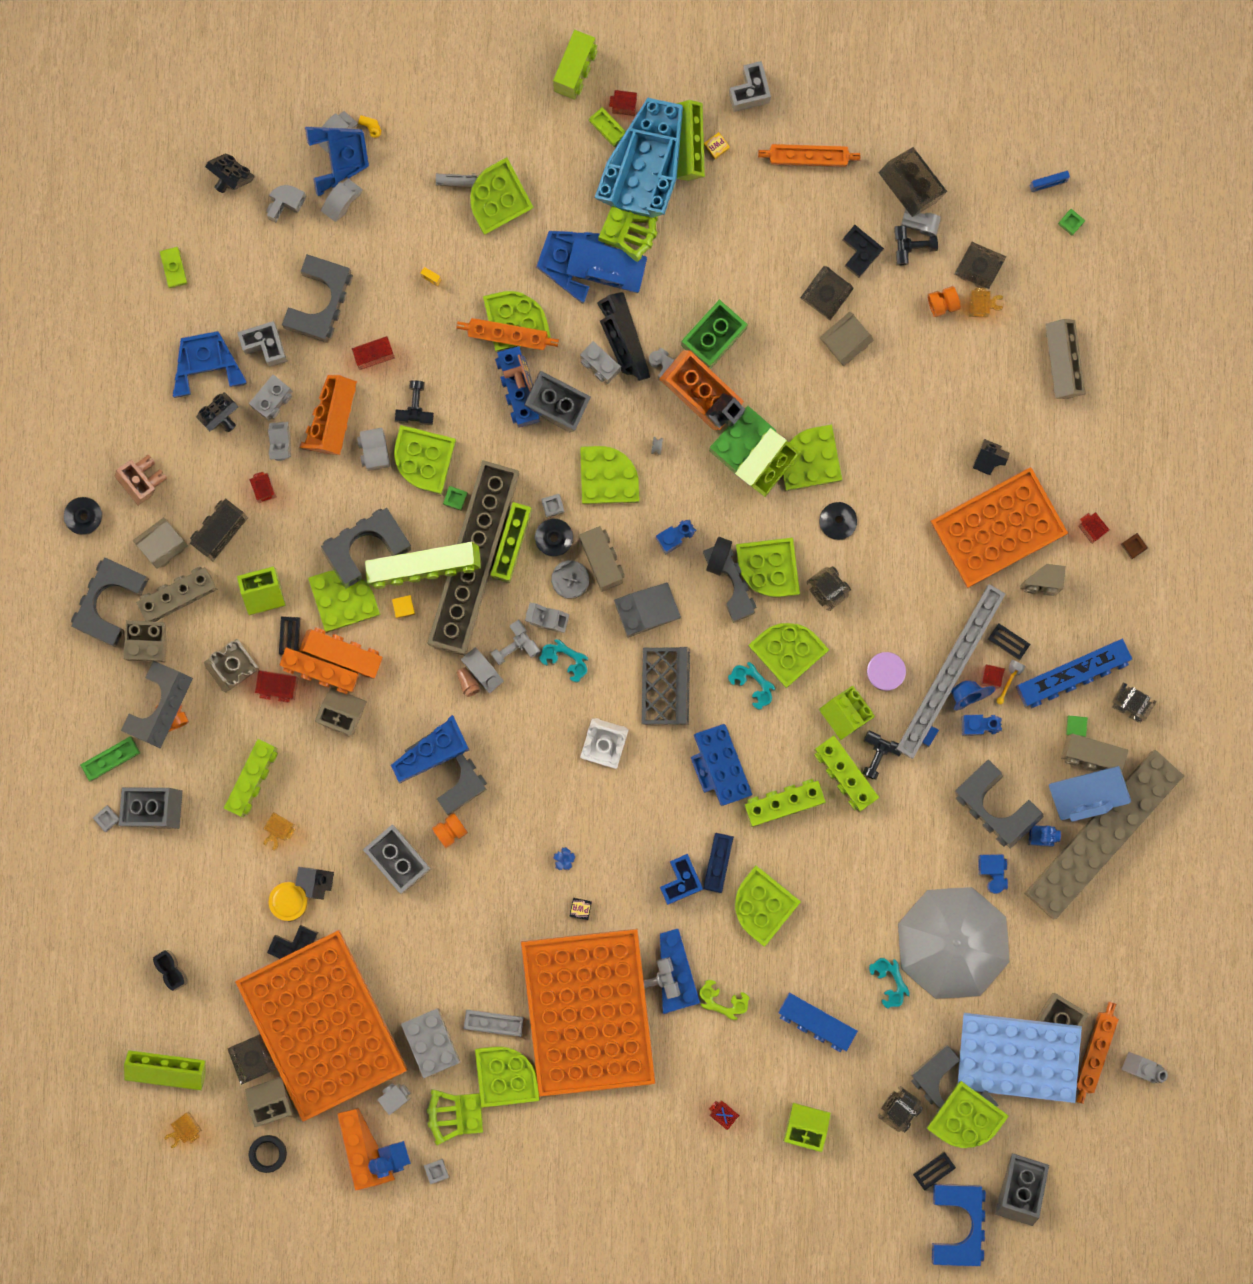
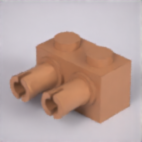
M146 455L136 464L132 459L118 468L114 475L138 506L154 494V487L167 479L165 474L162 475L163 471L161 469L149 478L145 477L143 472L155 465L154 460H150V455Z

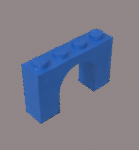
M933 1184V1204L964 1208L969 1213L972 1224L969 1235L959 1243H932L933 1265L981 1266V1261L984 1262V1250L981 1249V1242L985 1241V1230H982V1222H985V1210H982V1202H985L986 1192L982 1190L981 1185Z

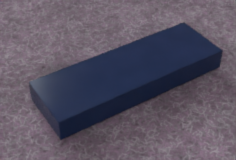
M720 833L714 834L703 890L722 893L734 836Z

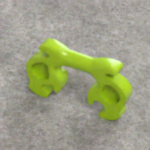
M706 980L705 985L699 991L701 998L707 1003H701L704 1009L721 1013L731 1020L738 1019L733 1014H743L748 1010V1000L750 998L744 992L740 993L742 999H736V995L732 996L731 1003L733 1007L731 1008L715 1003L712 998L719 995L720 989L714 990L711 987L716 984L714 980Z

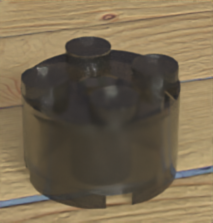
M834 566L830 568L824 567L807 580V585L811 584L812 586L809 590L822 607L824 605L828 606L829 608L826 609L828 611H831L849 597L848 592L851 591L850 586L839 578V572Z
M1123 682L1111 702L1113 703L1112 708L1120 713L1128 712L1130 714L1129 718L1138 723L1145 722L1157 701L1152 700L1150 702L1151 697L1134 687L1126 688L1128 684Z
M900 1086L898 1087L900 1091L898 1093L893 1091L881 1108L884 1112L882 1115L879 1113L878 1118L895 1131L905 1133L911 1126L910 1121L914 1116L917 1117L921 1113L923 1107L920 1106L921 1101Z

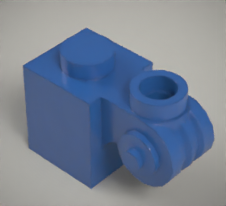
M690 519L682 520L676 528L671 526L656 535V540L665 555L681 546L683 538L689 537L690 539L693 537L697 530L691 524Z
M963 715L961 717L962 736H981L984 734V731L991 732V734L1002 731V718H999V716L991 715V717L983 718V715Z
M1035 825L1029 831L1028 845L1053 847L1054 843L1060 842L1061 831L1056 830L1052 826Z
M1004 854L978 855L979 875H990L993 879L987 884L989 892L997 894L1002 890H1007L1008 879L1004 878V870H1007V859H1004Z
M402 1141L379 1148L380 1158L372 1159L368 1167L372 1174L377 1175L378 1179L388 1176V1171L391 1170L393 1173L403 1171V1166L411 1164L405 1142Z

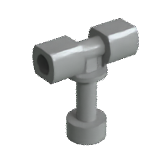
M517 620L510 625V628L516 635L513 637L514 642L501 651L495 649L491 652V655L497 664L501 665L505 662L504 657L518 648L521 651L525 649L530 658L538 655L540 650L535 642L529 639L526 634L527 631L520 620Z
M670 957L658 960L657 964L660 972L657 973V977L644 980V988L659 985L661 988L664 987L667 999L678 997L681 994L677 981H673L671 972L674 969Z

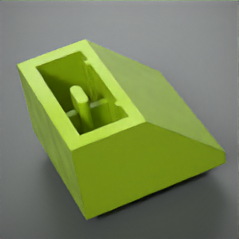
M274 566L237 576L240 592L249 616L286 606L277 569Z
M854 686L843 691L819 708V711L840 740L875 717Z
M793 1103L783 1141L822 1152L831 1113Z

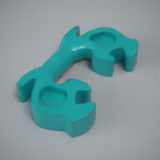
M558 639L554 640L558 645H545L542 649V655L539 657L542 664L547 666V659H552V663L555 664L558 661L557 653L562 652L573 658L576 662L575 665L571 664L567 669V673L572 671L575 675L570 677L571 681L578 683L587 674V666L582 661V659L588 661V657L585 654L574 651Z
M747 662L749 668L742 665L735 666L731 675L728 676L729 682L735 685L736 679L740 681V686H742L747 681V675L753 677L762 687L761 692L756 691L752 695V698L756 697L758 703H752L753 707L761 710L762 707L770 704L772 694L769 689L775 691V686L767 681L752 663Z
M879 958L869 965L870 974L873 975L876 970L879 972L877 978H884L886 972L889 971L897 985L896 992L891 989L884 992L885 995H888V1001L882 999L881 1002L887 1009L899 1007L904 1000L903 992H905L906 996L910 995L909 989L904 984L899 972V964L893 959L892 966L885 958Z

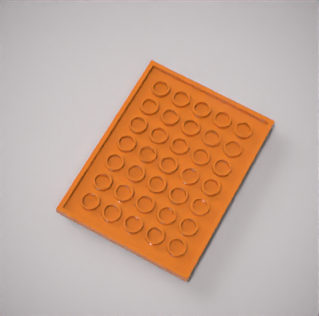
M638 928L521 941L539 1097L655 1084Z
M340 930L235 981L302 1122L408 1070Z

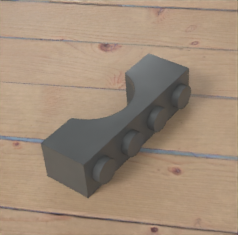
M714 546L703 551L707 564ZM730 549L722 572L731 579L734 587L733 595L726 603L727 610L734 623L755 614L754 609L757 607L754 599H749L747 591H749L745 580L741 581L739 576L741 573L738 563L733 562L731 557L734 554L732 549Z

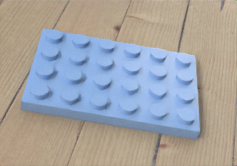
M964 1013L958 1083L962 1081L978 1092L986 1090L988 1093L1075 1103L1082 1026Z

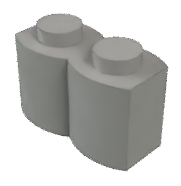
M383 428L361 431L360 437H357L359 449L363 448L364 455L360 456L362 467L366 466L367 471L390 467Z

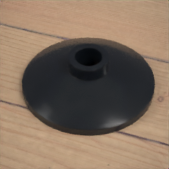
M78 497L70 501L66 506L64 521L72 532L79 535H87L94 532L101 524L102 510L93 499ZM82 514H87L86 520L81 519Z
M831 503L820 514V528L831 539H846L854 533L857 527V515L854 509L846 503ZM836 517H841V518H842V522H841V523H837V522L835 521V518H836Z
M552 518L545 520L538 526L535 533V542L542 553L556 557L563 555L570 549L573 542V533L566 522ZM556 535L558 540L556 542L551 541V536Z

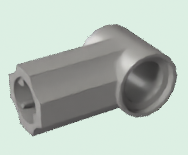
M905 209L901 226L918 230L926 236H936L941 217L932 213L922 214Z

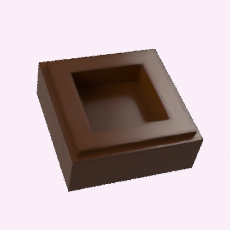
M1138 533L1121 543V546L1131 560L1148 549Z

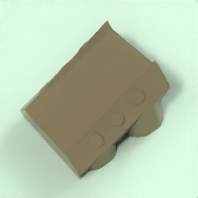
M848 312L820 336V339L842 366L853 360L857 354L864 351L874 341L871 334L868 333L852 312Z
M165 518L159 520L133 540L156 569L165 567L171 558L180 554L188 547Z
M238 639L228 643L220 651L211 654L210 658L204 662L205 668L225 693L259 670Z

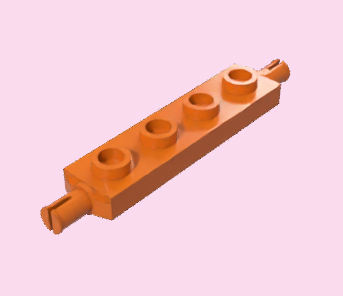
M772 144L770 150H758V158H769L771 165L846 167L849 160L860 161V153H849L847 146Z
M471 318L469 323L457 322L458 325H464V327L457 326L456 329L466 330L468 337L544 350L546 345L558 347V344L551 343V341L559 343V339L548 338L547 331Z
M1109 1002L1106 1012L1098 1013L1077 1077L1079 1093L1076 1102L1084 1104L1086 1094L1095 1093L1119 1020L1113 1015L1117 1005L1115 1003Z

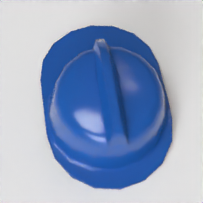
M974 681L961 682L951 690V694L956 702L954 710H961L972 703L990 696L995 692L996 688L994 686L982 688Z

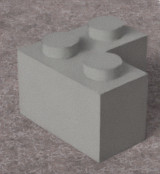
M762 61L743 65L745 84L729 89L733 112L769 104L771 100Z
M274 321L237 332L245 355L263 350L269 367L287 362Z

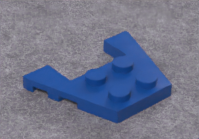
M305 127L309 146L326 141L328 145L332 173L313 178L317 196L323 195L325 190L330 187L334 188L338 182L345 178L349 179L369 166L362 129Z
M549 231L536 268L580 303H584L590 286L573 281L572 276L566 274L573 241L575 238H580L602 245L605 243L598 241L600 233Z
M219 331L181 338L173 390L174 398L191 395L189 375L226 368L230 387L247 384Z

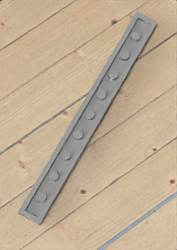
M990 584L986 587L895 750L911 759L914 758L1004 598V592Z

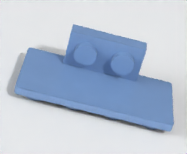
M1119 766L1049 784L1060 820L1070 818L1071 822L1105 814L1114 807L1131 803V798Z

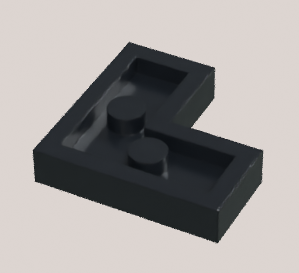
M856 225L842 239V241L856 251L845 264V267L858 278L863 275L884 250L881 245Z
M300 925L293 942L274 935L267 953L281 959L315 942L319 932Z

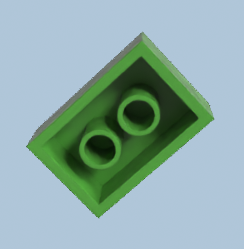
M719 299L681 341V346L685 350H690L711 369L747 330L748 324Z
M749 406L745 408L744 414L732 427L729 426L709 448V452L734 474L737 472L739 465L747 459L750 451L761 441L763 434L768 432L770 428L776 432L769 423Z

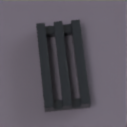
M281 616L279 655L284 654L285 621H289L287 648L290 649L293 621H296L294 650L299 652L300 617Z
M1000 623L997 624L988 638L989 641L1019 661L1031 645ZM1000 629L1001 631H1003L1004 633H1006L1007 635H1009L1010 637L1024 645V648L1020 647L1019 645H1017L1016 643H1014L1013 641L999 633L998 630ZM995 635L1019 650L1020 654H1017L993 637Z
M942 1152L913 1173V1176L925 1191L956 1167L947 1154ZM942 1158H945L944 1162L939 1164L937 1167L932 1169L923 1177H919L920 1174L925 1172L927 1169L936 1164ZM947 1164L950 1165L949 1168L940 1173L927 1184L923 1183V1181L928 1179L941 1168H943Z

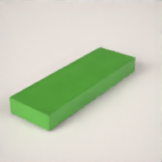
M130 736L80 764L89 782L139 755L140 751Z

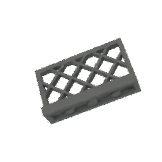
M643 648L642 724L689 725L690 648ZM647 652H656L660 658L652 665L647 660ZM669 652H677V660L671 665L664 657ZM663 659L669 668L661 674L655 666ZM653 669L659 677L651 684L647 680V674ZM672 669L676 673V679L670 684L664 676ZM661 679L669 685L662 693L654 687ZM653 688L659 696L651 703L647 699V693ZM672 688L676 692V698L670 703L664 695ZM661 698L668 704L662 712L654 706ZM671 707L676 712V720H667L663 714ZM651 708L659 714L654 720H646V712Z

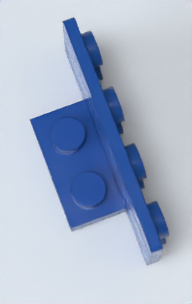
M575 238L566 274L639 293L647 257L642 255V259L636 262L621 249Z
M722 724L694 734L700 753L690 758L703 792L706 793L714 789L721 806L752 796L750 786L726 725Z

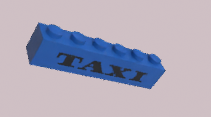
M1122 638L1017 685L1016 689L1024 707L1030 706L1032 709L1041 705V700L1048 698L1050 701L1059 697L1058 693L1063 690L1068 693L1077 689L1075 685L1081 682L1083 685L1093 682V677L1099 674L1102 678L1111 674V669L1115 667L1120 670L1129 666L1128 662L1132 660V657Z

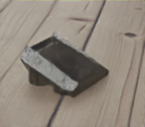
M971 242L955 275L963 280L975 283L980 289H990L1007 256Z
M823 266L800 298L828 320H831L844 301L848 299L854 287L829 267Z
M260 1034L227 1048L241 1085L276 1070L273 1059Z

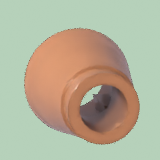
M466 667L456 672L463 694L471 697L480 691V684Z

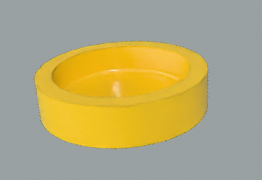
M284 882L277 885L271 891L268 901L269 908L278 919L293 921L305 913L308 906V897H306V892L302 887L295 886L296 883Z

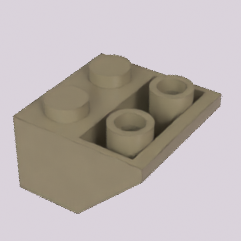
M1046 564L1020 585V589H1025V593L1035 594L1036 591H1042L1044 595L1055 596V594L1063 590L1066 566Z
M126 620L124 659L166 662L167 639L165 622Z
M331 687L322 702L315 722L353 737L367 701L339 692Z
M281 1077L245 1089L248 1109L254 1127L295 1114Z

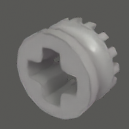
M653 437L651 454L657 452L658 455H661L663 438L658 440L656 437Z

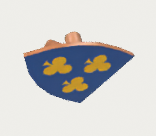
M519 354L518 358L521 366L503 371L505 379L515 376L518 389L526 387L522 376L523 373L529 391H531L533 384L525 356Z

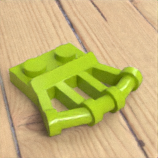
M612 206L598 241L623 250L633 260L638 262L642 259V255L653 246L652 241L658 234L656 231L658 216L652 218L636 215L631 211L627 212ZM632 222L648 223L649 228L647 229ZM630 230L638 234L646 236V238L640 239L638 237L629 235L628 231ZM624 241L637 245L639 248L633 250Z
M431 1089L430 1094L432 1096L426 1109L427 1114H429V1122L427 1123L436 1139L434 1141L436 1146L457 1135L483 1133L480 1093L452 1095ZM439 1097L455 1101V1106L437 1107ZM456 1111V1119L437 1121L436 1113ZM457 1125V1130L445 1136H442L438 1126Z

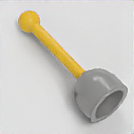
M1011 660L1009 664L1011 675L1001 696L996 700L997 704L1001 705L1004 703L1003 698L1014 676L1020 675L1024 671L1025 665Z

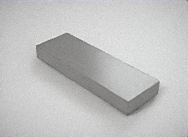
M466 1010L464 1029L522 1037L524 1017Z

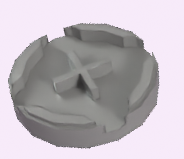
M567 560L555 567L551 583L558 595L574 599L586 592L589 586V574L581 563Z

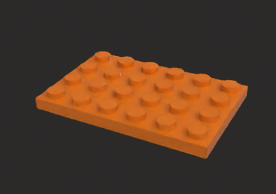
M1031 467L930 521L967 588L1068 534Z

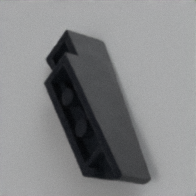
M623 292L608 295L597 302L605 318L600 320V323L617 362L621 366V371L626 375L637 377L638 381L648 379L651 376Z

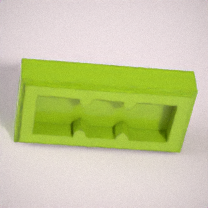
M603 107L588 119L613 147L619 144L626 133Z
M178 246L159 251L169 289L188 284Z

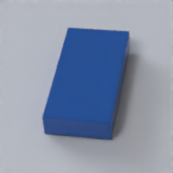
M1069 171L1033 180L1029 185L1031 192L1066 183L1070 178Z

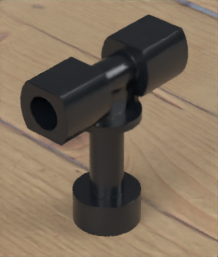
M906 226L894 227L895 241H897L898 245L896 266L909 264L908 253H911L912 249L929 248L930 252L938 251L937 236H929V240L911 241V238H907Z
M410 381L409 389L413 390L412 405L407 407V410L396 409L395 422L408 423V421H417L422 425H433L434 413L422 412L423 408L419 407L420 391H424L425 382Z
M868 730L864 742L873 745V750L876 753L870 767H865L862 774L877 780L879 772L876 770L882 756L887 755L889 752L899 757L901 753L895 750L899 743L886 741L881 738V735Z

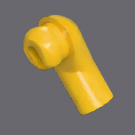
M361 115L358 124L368 127L372 138L380 137L382 130L378 121Z

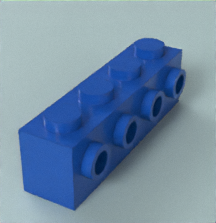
M519 346L497 352L498 358L495 361L498 370L502 369L503 372L521 366L518 358L519 354L522 355ZM523 373L522 376L526 387L518 389L515 376L506 379L504 376L500 377L503 388L507 387L509 393L505 395L507 404L513 407L514 412L510 413L513 424L517 423L518 428L540 422L539 415L524 406L530 391Z
M790 992L777 1012L781 1014L780 1019L789 1024L791 1021L797 1023L799 1030L806 1034L808 1030L813 1032L815 1039L822 1043L825 1040L832 1043L831 1048L840 1053L842 1050L847 1052L858 1032Z

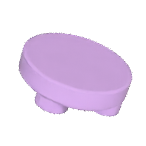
M882 652L875 655L867 667V676L870 683L875 688L883 691L897 688L903 682L906 675L904 662L898 655L891 652Z

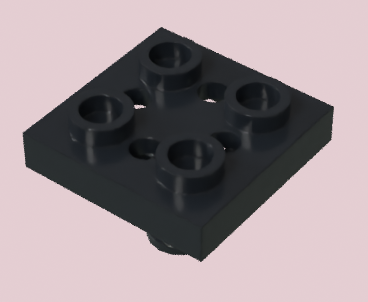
M226 153L209 160L205 168L219 178L214 187L221 193L226 192L228 186L236 190L252 182L255 177L247 167L240 165L233 156Z
M223 392L216 395L211 404L201 408L196 417L209 432L218 424H221L226 432H230L235 428L236 424L229 415L238 406Z

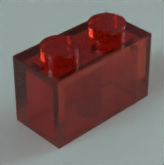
M388 336L351 348L359 370L395 358Z
M258 670L255 694L259 695L260 699L271 700V697H276L279 702L289 703L290 700H295L298 677Z

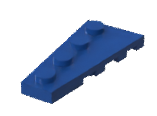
M450 716L444 724L439 725L428 737L423 738L418 742V745L391 764V767L400 784L469 751L454 716Z
M679 928L660 933L661 959L670 957L674 969L671 972L673 981H677L681 994L678 997L667 999L664 987L662 988L663 1014L699 1004L700 1001Z

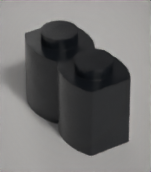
M164 950L153 957L156 969L163 974L164 983L170 990L176 991L188 984L186 974L178 967L177 958L171 951Z

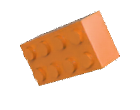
M683 350L659 378L712 430H721L722 427H716L707 418L705 413L723 393L735 397L741 405L744 402L690 350Z

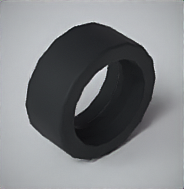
M722 537L717 538L706 571L721 575L732 546V541Z
M265 1135L252 1143L248 1156L251 1165L257 1171L271 1173L282 1167L286 1160L287 1151L281 1139L276 1136ZM266 1142L273 1143L279 1150L278 1160L269 1166L261 1164L256 1156L258 1147Z

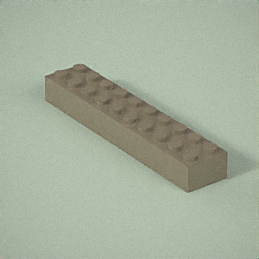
M482 460L457 544L473 542L479 546L481 568L474 569L472 573H464L462 571L457 572L454 576H447L427 642L429 646L463 656L466 655L520 476L519 470Z
M1151 751L1125 780L1131 803L1114 807L1105 814L1093 816L1024 894L1053 920L1057 919L1179 783L1184 775L1158 751Z

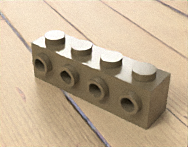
M1061 319L1047 323L1046 336L1048 338L1055 397L1057 399H1070L1085 395L1075 320Z
M197 567L191 571L192 574L186 577L182 575L174 579L175 583L169 586L167 584L157 588V592L141 596L140 600L136 603L145 621L156 622L218 590L208 569Z

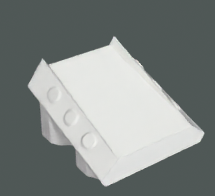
M598 718L592 719L580 758L616 769L628 729Z

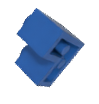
M688 854L670 861L677 880L660 887L667 905L703 890Z

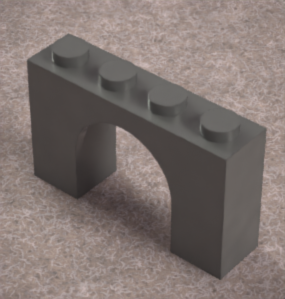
M306 254L301 269L302 276L326 284L331 290V300L323 311L316 314H308L288 307L282 323L283 328L327 343L328 339H331L334 334V321H338L341 310H339L341 303L345 302L347 292H345L347 285L350 286L353 279L350 268Z
M388 508L376 510L370 518L359 520L353 528H346L336 538L333 539L331 537L323 542L321 546L322 553L345 589L362 580V574L349 554L351 545L362 536H375L386 545L392 556L406 554L411 551V544Z
M104 557L103 561L100 560L97 565L96 571L98 572L95 578L92 577L88 584L89 590L87 595H83L79 605L81 607L78 613L75 612L71 619L73 623L71 627L116 647L124 630L104 621L99 616L96 608L97 599L102 591L112 586L123 587L141 596L149 578Z
M153 661L145 678L160 686L161 699L154 713L147 718L142 719L129 713L121 731L161 749L193 678Z
M416 742L415 744L404 750L405 753L410 749H413L419 743ZM463 754L454 757L461 767V776L458 783L437 798L447 815H450L487 790L485 788L487 782L481 774L477 776L474 771L476 766L471 759L466 760Z
M988 759L955 790L957 796L955 799L962 806L966 805L970 809L969 813L976 820L979 818L984 823L982 826L989 833L993 832L997 836L996 840L1003 847L1007 845L1011 849L1044 816L1030 800L1022 805L1013 815L1006 818L994 817L984 809L983 800L986 793L1003 778L1002 772Z
M944 1045L911 1074L913 1078L911 1082L918 1090L920 1088L926 1093L924 1097L931 1105L935 1103L940 1109L944 1104V1100L939 1092L940 1080L960 1059L948 1045ZM986 1090L979 1093L996 1107L999 1106Z

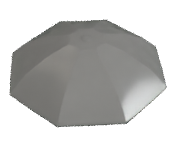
M972 887L927 890L898 923L901 969L935 999L981 996L1010 962L1006 916Z

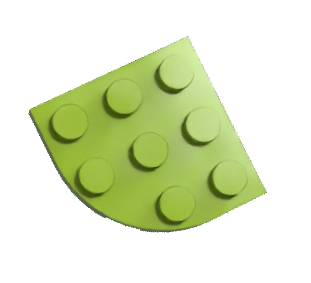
M507 157L483 170L476 178L471 189V210L483 235L534 208Z
M504 291L483 296L488 321L547 331L548 338H551L545 313L541 306L532 298L516 291ZM493 341L496 352L518 347L517 345Z
M832 424L804 430L789 442L800 453L783 474L786 491L842 481Z
M400 425L394 454L396 465L401 475L416 488L442 495L456 439Z
M606 446L580 447L582 504L639 502L638 474L633 463L625 454L617 449Z
M793 537L736 544L737 560L741 570L740 574L750 588L768 597L800 595Z
M334 570L308 578L326 633L381 615L374 593L363 579L345 589Z
M780 623L771 626L748 645L785 688L789 687L829 651L814 632L802 625L792 623Z
M755 865L738 888L735 898V911L742 928L765 947L801 901Z
M502 1046L475 1049L481 1108L540 1101L536 1072L530 1061L523 1054L512 1048Z
M959 1081L926 1129L952 1146L971 1148L983 1145L991 1140L1009 1115L968 1085Z

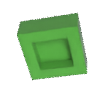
M1070 209L1058 225L1073 236L1085 220L1074 210Z
M449 486L443 505L462 511L468 493Z
M1068 715L1066 735L1073 733L1086 737L1088 717Z

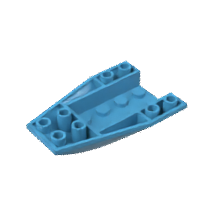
M652 98L646 99L607 161L594 197L595 199L611 207L653 218L665 215L677 179L682 105Z

